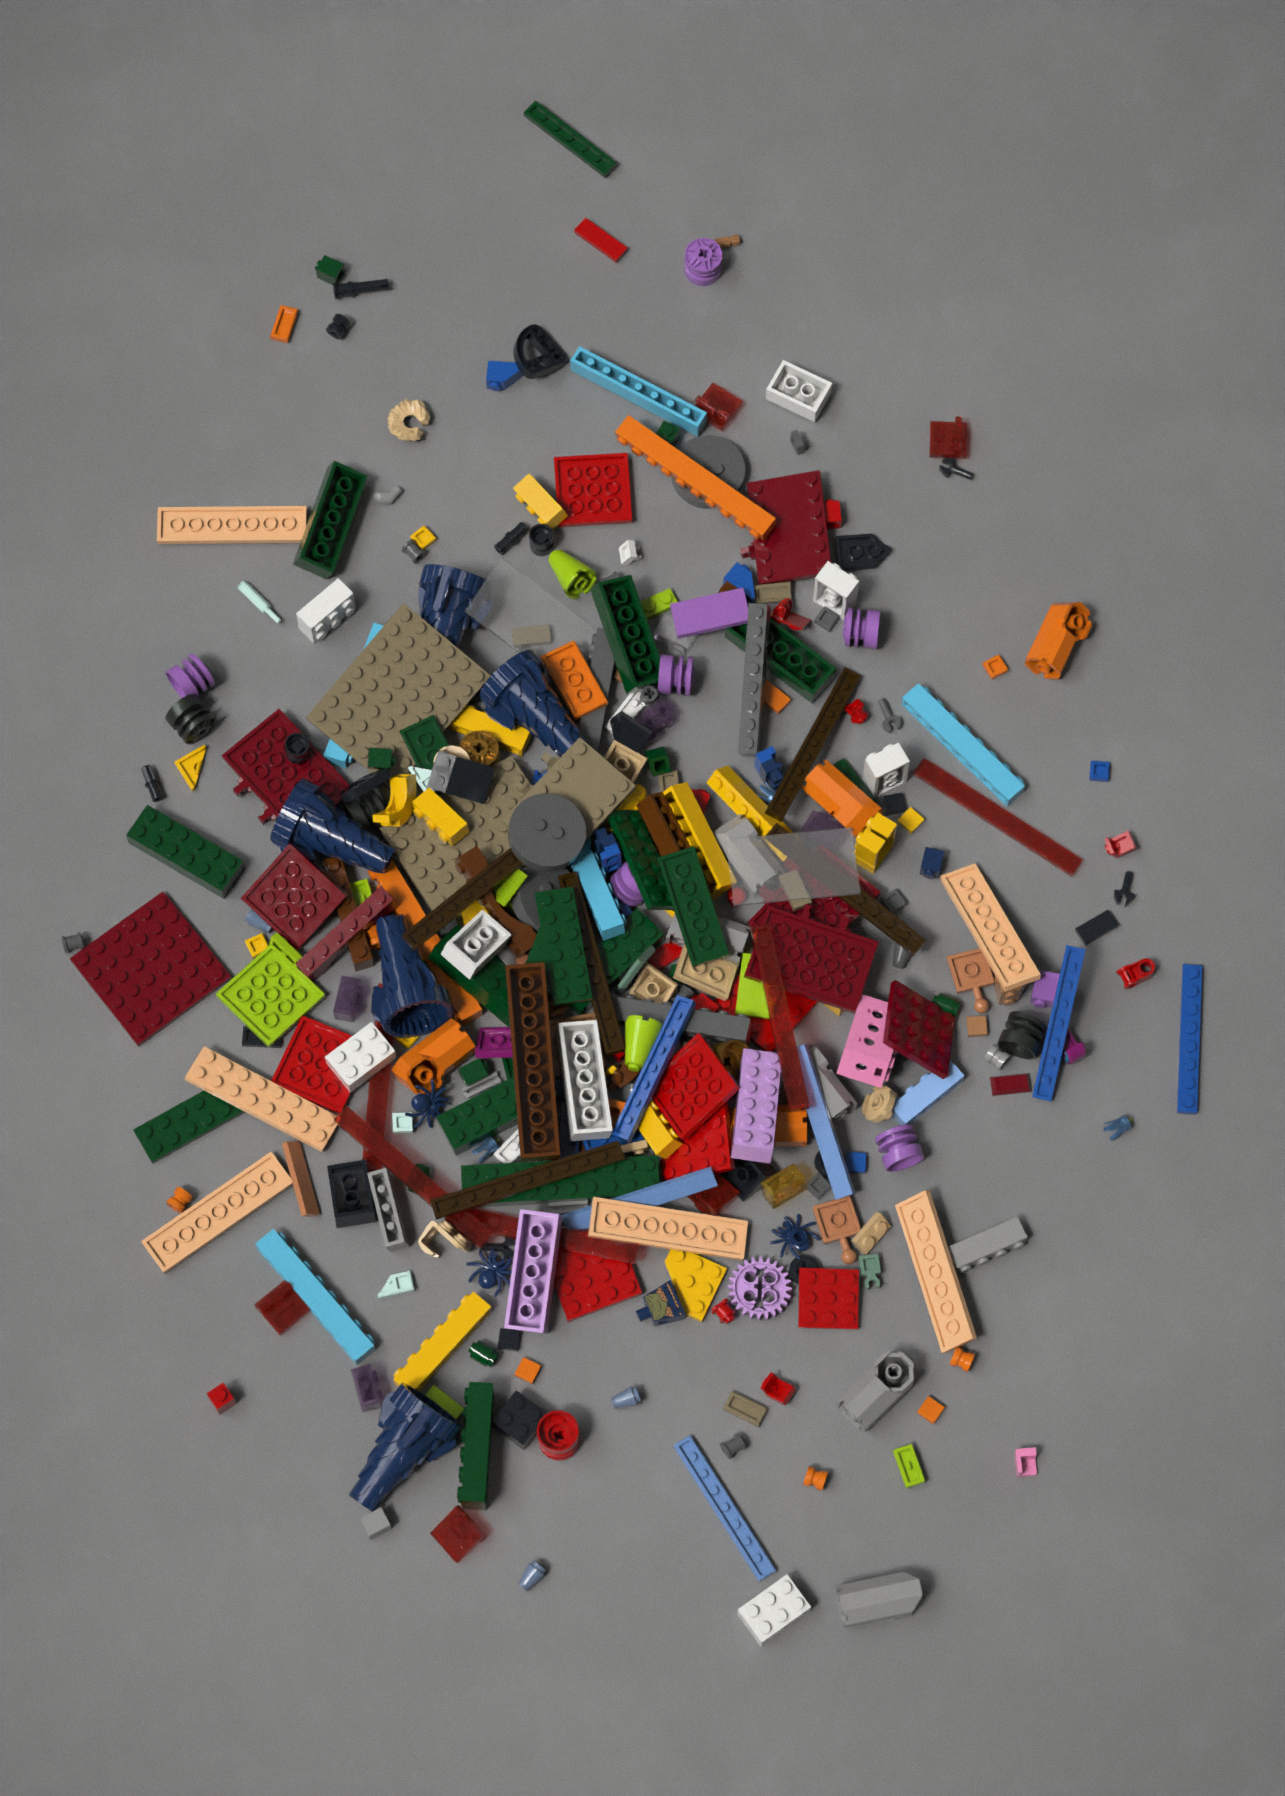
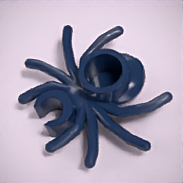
M431 1079V1095L423 1086L415 1085V1088L421 1089L427 1095L417 1094L411 1100L412 1108L420 1113H405L409 1117L422 1116L414 1125V1128H417L426 1116L428 1125L432 1128L430 1114L436 1118V1116L443 1113L438 1111V1108L440 1106L446 1107L441 1101L449 1102L448 1098L438 1097L447 1089L446 1087L441 1088L434 1095V1079Z
M797 1214V1221L794 1227V1223L785 1216L784 1219L786 1221H783L782 1226L786 1230H782L779 1226L777 1231L771 1230L772 1233L783 1239L770 1241V1244H778L785 1241L780 1257L784 1256V1251L788 1244L792 1255L800 1260L801 1257L795 1253L793 1248L797 1251H806L811 1244L807 1234L813 1236L818 1241L820 1240L816 1234L802 1230L816 1223L810 1222L799 1227L800 1214Z
M493 1248L487 1262L482 1250H479V1256L485 1264L476 1262L466 1263L467 1266L483 1267L475 1271L470 1276L468 1282L471 1283L478 1273H480L478 1278L479 1285L484 1289L494 1287L498 1281V1287L494 1294V1297H497L501 1290L502 1279L510 1288V1281L503 1274L512 1273V1271H505L512 1262V1258H509L506 1264L504 1257L501 1262H496L498 1253L494 1254L495 1249Z

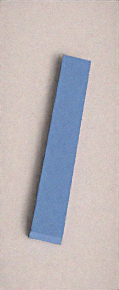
M803 1044L787 1050L835 1200L853 1195L855 1191L808 1046Z
M708 1167L612 1198L611 1200L657 1206L716 1187L718 1184L712 1168ZM592 1205L563 1214L562 1220L568 1234L589 1228Z
M691 1435L673 1445L758 1582L775 1573L776 1569Z

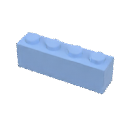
M951 1060L946 1078L942 1079L933 1073L924 1074L920 1078V1083L916 1086L914 1084L905 1091L906 1094L901 1098L899 1096L896 1097L892 1108V1116L901 1126L912 1124L961 1084L965 1075Z

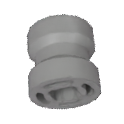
M994 1044L985 1055L984 1060L988 1063H993L994 1067L1000 1071L1011 1055L1007 1052H1002L1000 1047Z

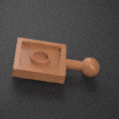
M980 948L947 956L946 960L957 994L973 990L976 1000L974 1002L975 1011L980 1014L987 1012L989 1003L986 999H983L980 988L994 985L995 982L989 963Z
M847 1196L812 1206L823 1244L826 1245L840 1241L843 1250L841 1260L847 1265L853 1264L857 1259V1255L854 1250L850 1249L847 1238L856 1236L861 1228L851 1197Z

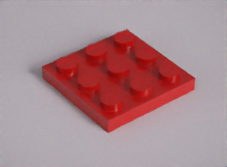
M799 1268L798 1328L857 1330L859 1270Z

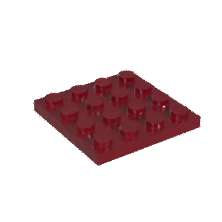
M291 842L246 891L241 899L280 936L286 938L295 950H298L348 894Z
M894 980L890 984L883 1043L938 1077L946 1078L949 1072L955 1017L904 984Z

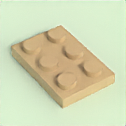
M684 944L673 978L726 1001L738 965L721 958L692 968Z

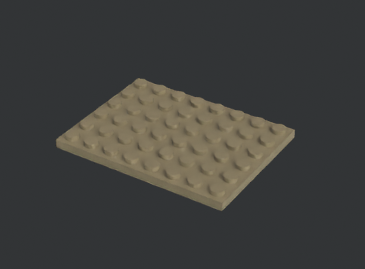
M403 603L311 710L306 719L370 773L378 770L367 768L369 747L392 749V755H396L395 766H391L390 769L392 776L408 774L410 772L408 767H414L415 763L399 731L434 715L443 733L491 675ZM389 778L388 780L384 781L383 784H385L389 789H391Z
M512 756L493 766L495 771L484 804L447 793L439 795L468 824L469 833L453 847L448 842L444 843L439 838L438 833L435 830L431 831L426 825V821L423 818L419 819L413 811L404 825L400 827L383 826L379 828L388 845L396 849L394 852L395 856L431 911L466 884L463 874H459L455 868V861L459 856L478 846L488 861V866L510 849L507 835L508 827L502 822V819L521 800L518 796L520 792L515 788V783L520 779L523 785L526 784L528 787L531 785ZM522 864V865L519 866L517 869L520 870L522 867H524V866H526V865H525V864Z

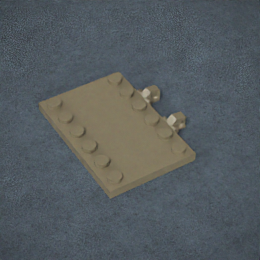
M579 737L560 758L558 756L552 758L546 752L540 757L548 765L546 768L547 772L534 786L532 784L529 787L526 784L523 785L520 779L515 783V788L520 792L518 796L521 800L502 819V822L508 827L514 810L528 797L543 793L555 794L568 799L581 812L586 825V842L636 789V785Z

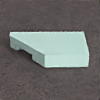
M409 766V771L411 774H416V781L422 790H427L432 770Z
M410 1271L390 1275L385 1286L379 1292L378 1298L382 1299L415 1291Z

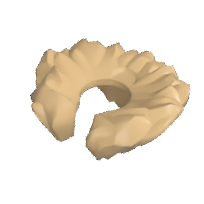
M404 399V402H399L389 412V417L387 418L388 429L392 435L397 436L400 440H420L424 435L423 431L418 427L408 428L404 425L403 421L407 416H414L421 423V426L428 425L430 421L429 411L426 409L425 404L418 399L412 401Z

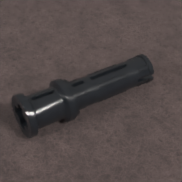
M387 278L353 283V281L343 284L333 283L335 299L342 296L353 297L358 293L389 290Z

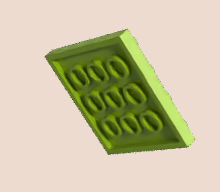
M272 943L215 994L269 1048L299 1022L302 1016H305L325 998V994Z

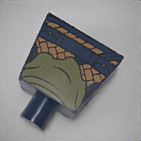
M670 1280L643 1297L645 1307L635 1311L640 1322L651 1318L654 1326L685 1319L684 1309Z

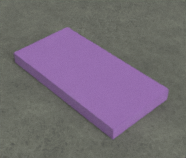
M744 588L670 604L678 639L747 624L748 606Z

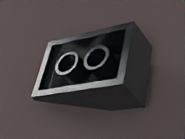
M438 750L427 787L484 804L495 767Z
M366 1160L328 1165L336 1228L374 1223L375 1215Z

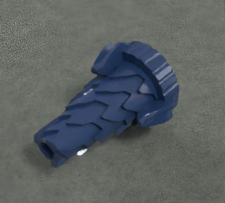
M436 564L424 565L418 592L421 618L457 647L462 641L465 629L470 625L472 630L477 631L479 625L491 610L493 605L489 597L491 584L480 576L458 568Z
M532 650L522 651L502 664L483 685L480 699L486 705L485 713L487 716L511 731L515 729L516 721L537 737L544 746H549L559 757L579 737L590 745L578 732V726L568 716L569 712L558 701L557 694L543 675L546 669L545 664Z
M305 778L301 779L282 807L271 832L270 841L280 847L281 852L292 842L313 863L317 859L314 853L316 851L329 857L338 858L352 866L356 864L375 873H385L396 849L379 841L376 835L361 828L362 824L347 817L346 813L339 810L334 802L325 793L321 792L322 788Z
M404 914L380 917L376 920V930L381 948L379 955L381 959L383 988L379 986L373 987L371 1013L374 1020L381 1023L383 1030L393 1037L410 1038L433 1032L452 1017L454 1011L449 992L445 987L437 985L435 976L427 967L426 962H424L420 948L413 951L402 939V934L409 930Z
M404 1382L400 1384L395 1392L388 1393L385 1396L378 1426L383 1428V1431L375 1440L377 1444L368 1455L367 1463L358 1475L360 1479L349 1493L351 1498L372 1512L377 1510L387 1494L402 1479H407L417 1464L420 1466L424 1460L430 1463L451 1450L456 1445V1434L462 1427L459 1421L444 1408Z

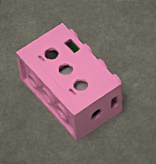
M861 994L836 1074L879 1088L882 1087L883 1081H888L891 1072L888 1068L892 1069L895 1060L892 1054L896 1055L897 1051L883 1043L888 1002Z

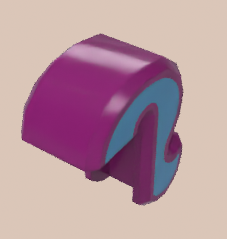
M1068 1028L1061 1058L1064 1062L1071 1065L1086 1056V1048L1083 1042L1077 1043Z

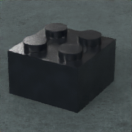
M516 1390L491 1421L492 1427L522 1450H525L537 1434V1426L540 1419L547 1413Z

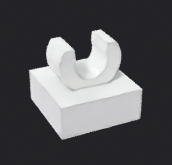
M627 540L619 547L621 564L628 565L632 561H638L642 557L636 553L640 546L635 545L634 540Z

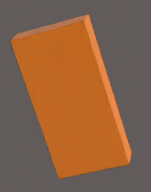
M280 305L270 339L284 343L289 342L299 312L298 309Z
M766 679L764 703L779 715L791 702V699Z

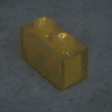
M791 1164L761 1182L763 1197L773 1209L777 1208L806 1190L804 1175L794 1164Z

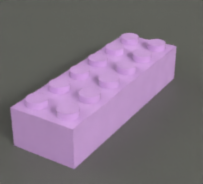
M743 1048L731 1158L763 1163L771 1162L782 1053Z
M520 1209L504 1328L547 1334L563 1215Z

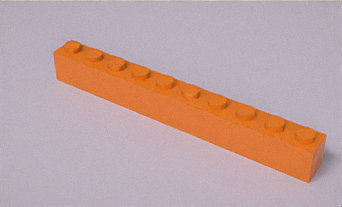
M628 415L615 431L617 441L621 445H628L632 448L631 451L639 457L642 455L646 458L648 464L653 467H659L665 476L675 478V482L683 488L686 486L690 489V493L697 498L702 497L709 507H716L720 510L719 513L727 519L730 517L739 528H746L750 531L749 534L757 540L760 538L764 541L777 525L776 518L631 416Z
M391 860L385 873L367 871L370 879L377 882L378 886L376 888L378 889L382 886L399 904L392 911L395 912L396 916L404 914L408 929L426 916L393 860ZM436 933L419 948L424 962H426L427 967L436 978L437 985L445 987L449 992L454 1011L452 1014L456 1022L460 1021L461 1025L465 1026L483 1016L482 1008L473 996L428 959L434 946L440 941Z

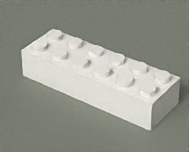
M597 1020L558 1023L555 1034L570 1141L609 1138L613 1130Z

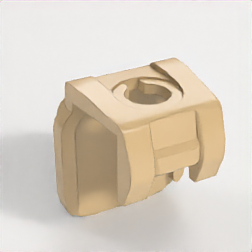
M446 1220L443 1223L431 1221L418 1240L421 1249L436 1258L441 1256L428 1244L439 1232L456 1248L460 1247L465 1252L470 1253L472 1244L467 1237L462 1236L460 1233L457 1234L458 1229Z

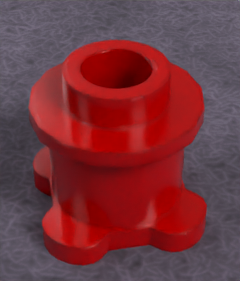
M856 699L844 707V710L851 716V722L856 724L865 722L868 717V712L863 709L864 703L860 699Z
M727 1298L711 1309L712 1314H716L719 1317L720 1323H726V1325L736 1318L734 1316L736 1310H732Z

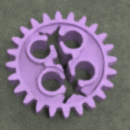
M762 1256L759 1257L758 1262L755 1261L754 1257H752L751 1263L744 1260V1267L738 1264V1271H732L734 1277H729V1282L732 1284L728 1285L727 1288L732 1291L728 1293V1297L734 1298L731 1301V1305L738 1304L736 1311L742 1309V1316L749 1313L750 1320L755 1315L758 1321H760L761 1316L768 1320V1314L775 1318V1311L782 1313L781 1306L787 1307L788 1303L785 1300H790L791 1298L787 1293L792 1292V1288L787 1287L791 1284V1280H785L788 1277V1272L782 1273L784 1267L777 1268V1261L770 1264V1258L763 1262ZM766 1268L762 1276L761 1301H763L766 1295H772L775 1300L773 1302H766L764 1300L762 1309L758 1307L752 1310L756 1305L758 1297L756 1269L762 1270ZM752 1275L756 1279L753 1282H747L745 1277ZM773 1276L775 1281L767 1283L764 1277ZM747 1294H751L755 1297V1300L749 1302L744 1297Z

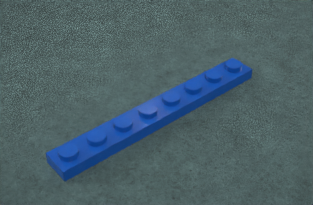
M1066 945L1032 1094L1034 1098L1047 1101L1052 1100L1086 949Z
M1182 965L1177 1113L1197 1114L1202 965Z
M680 995L676 996L611 1133L614 1137L631 1142L696 1005L694 1000Z

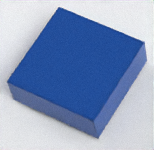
M1091 761L1089 780L1108 782L1110 762Z
M846 1153V1166L849 1173L865 1174L866 1153Z

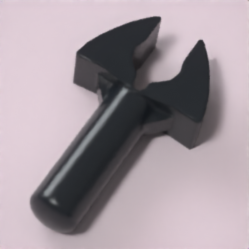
M956 458L942 459V463L949 465V468L939 465L940 472L946 478L949 477V474L953 473L969 480L974 476L972 472L957 467L955 464Z
M1130 871L1125 873L1122 889L1119 891L1114 890V899L1117 905L1119 904L1120 897L1123 894L1125 895L1126 902L1124 907L1128 906L1135 897V894L1129 892L1133 873Z
M505 1237V1241L502 1244L481 1243L480 1250L491 1251L494 1248L495 1252H501L506 1260L514 1257V1251H508L506 1248L508 1246L515 1247L516 1242L511 1238Z

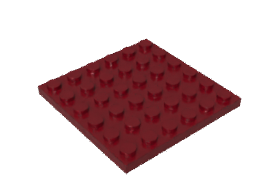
M163 891L69 958L138 1047L232 979L231 975Z

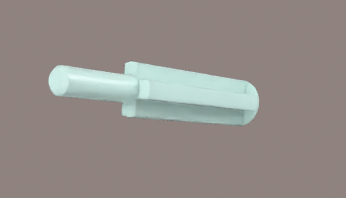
M245 580L238 585V589L262 613H267L276 623L281 622V619L270 609L271 605Z

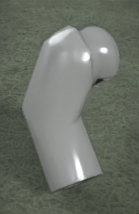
M395 486L390 492L378 491L374 494V499L381 504H391L402 493V490Z

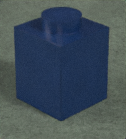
M925 847L920 875L928 879L938 878L944 851Z

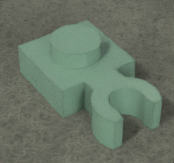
M878 1254L858 1256L861 1277L867 1276L865 1280L866 1290H869V1282H875L878 1289L880 1281L876 1275H881Z

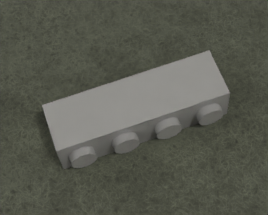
M387 1168L367 1173L385 1247L390 1252L409 1247L391 1172Z
M1015 1217L949 1246L948 1249L956 1273L961 1272L962 1274L971 1270V1266L986 1264L994 1256L997 1258L1004 1256L1012 1248L1018 1250L1024 1247L1028 1237L1018 1217Z

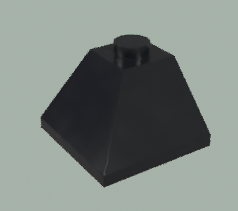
M620 711L610 720L614 740L635 752L640 750L653 733L623 711Z
M734 1159L735 1169L720 1174L742 1202H744L766 1186L778 1172L771 1163Z

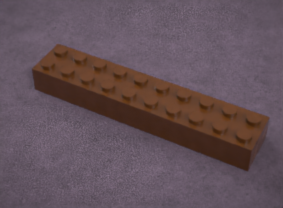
M545 963L505 965L521 1162L560 1159Z

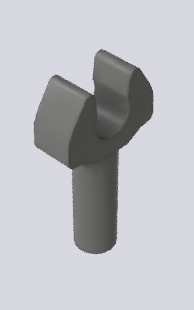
M885 698L880 699L878 703L885 716V720L882 722L883 729L891 733L889 723H894L897 730H899L901 725L900 717L891 714Z

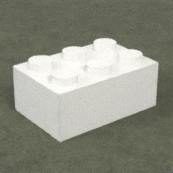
M783 360L766 389V399L815 422L831 395L832 383Z
M827 561L815 577L813 601L822 607L829 608L840 615V619L844 620L848 608H854L857 603L859 580L855 575L844 572L839 565Z
M339 578L336 579L296 613L299 629L313 643L322 640L329 630L338 627L342 619L351 616L355 611L353 592Z
M889 744L878 753L873 752L865 759L862 781L875 798L907 782L910 761L900 744Z
M482 909L446 943L441 955L470 980L506 946L512 934Z
M371 1022L326 1055L325 1059L329 1068L351 1093L395 1060L396 1052Z
M786 1574L740 1607L737 1614L762 1647L811 1611V1606Z

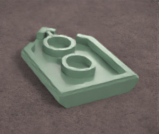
M652 945L641 954L617 986L618 988L615 990L617 995L625 992L643 969L645 963L654 954L655 948Z

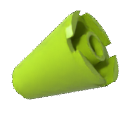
M561 549L554 550L549 555L548 562L568 598H580L579 594L582 592L584 594L588 593L594 586L597 578L595 577L596 572L591 567Z
M630 1015L625 1021V1065L634 1072L642 1070L663 1026L661 1022L649 1018L648 1021L642 1020L643 1016Z

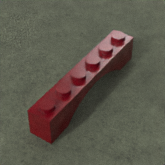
M380 886L295 964L307 978L314 982L329 968L330 964L347 944L366 928L376 923L377 919L386 917L399 904Z

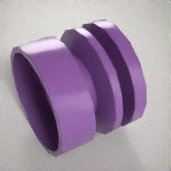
M698 238L687 245L685 249L684 273L691 283L698 286H708L714 284L719 279L722 273V250L720 245L714 240Z
M848 608L843 626L845 646L849 647L850 639H854V647H857L859 639L863 640L864 648L877 649L880 610L868 609L866 616L861 617V609H857V617L852 616L853 608Z
M193 653L187 656L188 661L185 658L181 660L184 669L174 665L165 672L169 682L181 698L189 694L199 696L196 687L205 692L207 686L212 687L215 685L207 666Z
M661 654L658 694L670 695L674 686L677 688V695H681V687H685V696H690L695 676L693 657L688 656L687 665H684V656H680L679 663L674 664L673 655Z
M626 861L611 876L610 885L613 894L618 900L629 906H637L644 900Z
M912 1125L891 1128L875 1138V1143L879 1146L878 1151L886 1153L882 1156V1162L887 1172L909 1168L924 1159L921 1145L914 1143L918 1137L914 1134L915 1129Z

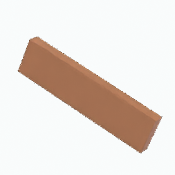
M286 1141L282 1143L301 1216L316 1217L320 1213L300 1142Z

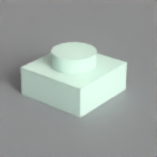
M406 1112L392 1113L393 1134L413 1133L412 1117L406 1116Z

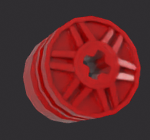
M560 1410L549 1412L540 1419L537 1426V1438L542 1453L555 1461L571 1458L580 1446L579 1427L575 1418L569 1413ZM555 1437H563V1440L559 1439L558 1441H556Z

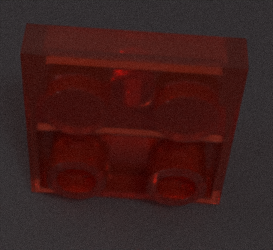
M713 382L702 397L698 395L695 399V402H697L695 406L707 412V423L720 431H723L743 405L742 400Z
M960 416L955 417V422L930 421L929 458L966 459L967 422H962V417Z
M714 1174L718 1186L686 1197L695 1203L694 1206L702 1213L720 1216L719 1212L734 1201L740 1192L719 1174Z
M285 1280L254 1305L279 1336L310 1312V1308L292 1289V1285Z
M460 1505L455 1506L430 1533L456 1563L460 1562L478 1542L481 1543L486 1539L484 1532Z

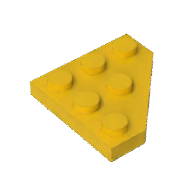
M670 1250L665 1260V1265L685 1315L702 1322L727 1268L694 1253Z

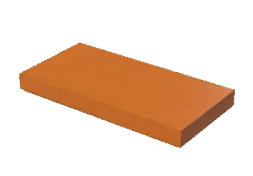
M571 641L540 656L574 721L608 705L604 693L575 641Z

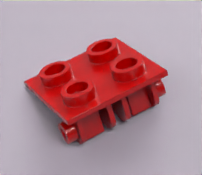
M784 598L771 611L770 617L777 623L789 625L793 630H803L811 622V619L791 612L793 602L790 598Z

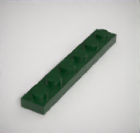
M536 100L524 111V117L604 178L616 167V162Z

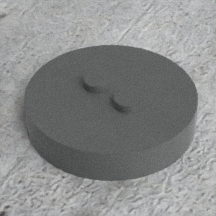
M706 435L690 439L678 449L736 491L741 492L745 481V462L741 452L734 444L721 437ZM671 476L675 491L685 502L698 508L713 509L705 503L702 497L697 498L692 495L689 488L679 486L675 482L676 479Z
M549 793L537 794L522 801L514 810L508 825V842L514 855L526 866L539 871H556L570 865L580 854L586 838V825L579 809L568 799Z
M528 866L520 869V871L527 875V878L511 898V903L519 921L530 925L536 935L540 924L534 894L536 892L560 889L558 876L570 873L566 868L559 871L546 872L535 870Z

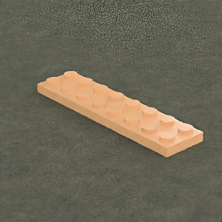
M158 507L157 544L300 543L307 526V507Z
M976 863L941 875L940 881L1004 991L1006 992L1039 980L1040 972Z
M205 1046L185 1076V1081L320 1152H323L341 1121V1118Z
M270 1152L141 1242L165 1274L293 1185L292 1179L273 1153Z
M925 1190L896 1204L895 1207L941 1352L947 1353L956 1349V1347L977 1339L930 1190Z
M593 1197L588 1237L743 1261L748 1221Z

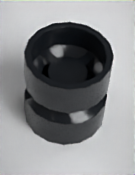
M536 524L529 532L530 549L535 555L546 556L553 550V531L546 524Z
M292 733L285 740V754L289 762L299 765L306 762L310 756L309 740L302 733Z

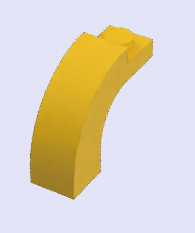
M397 774L390 778L391 795L389 804L385 810L373 814V822L381 823L382 826L400 827L408 821L414 808L412 801L416 799V774Z

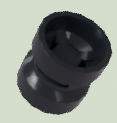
M335 314L332 319L333 322L327 326L326 331L332 337L341 339L344 335V330L348 329L351 323L345 316Z

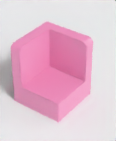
M1036 1447L1015 1450L1014 1457L1017 1477L1035 1476L1037 1474L1035 1461L1037 1456Z

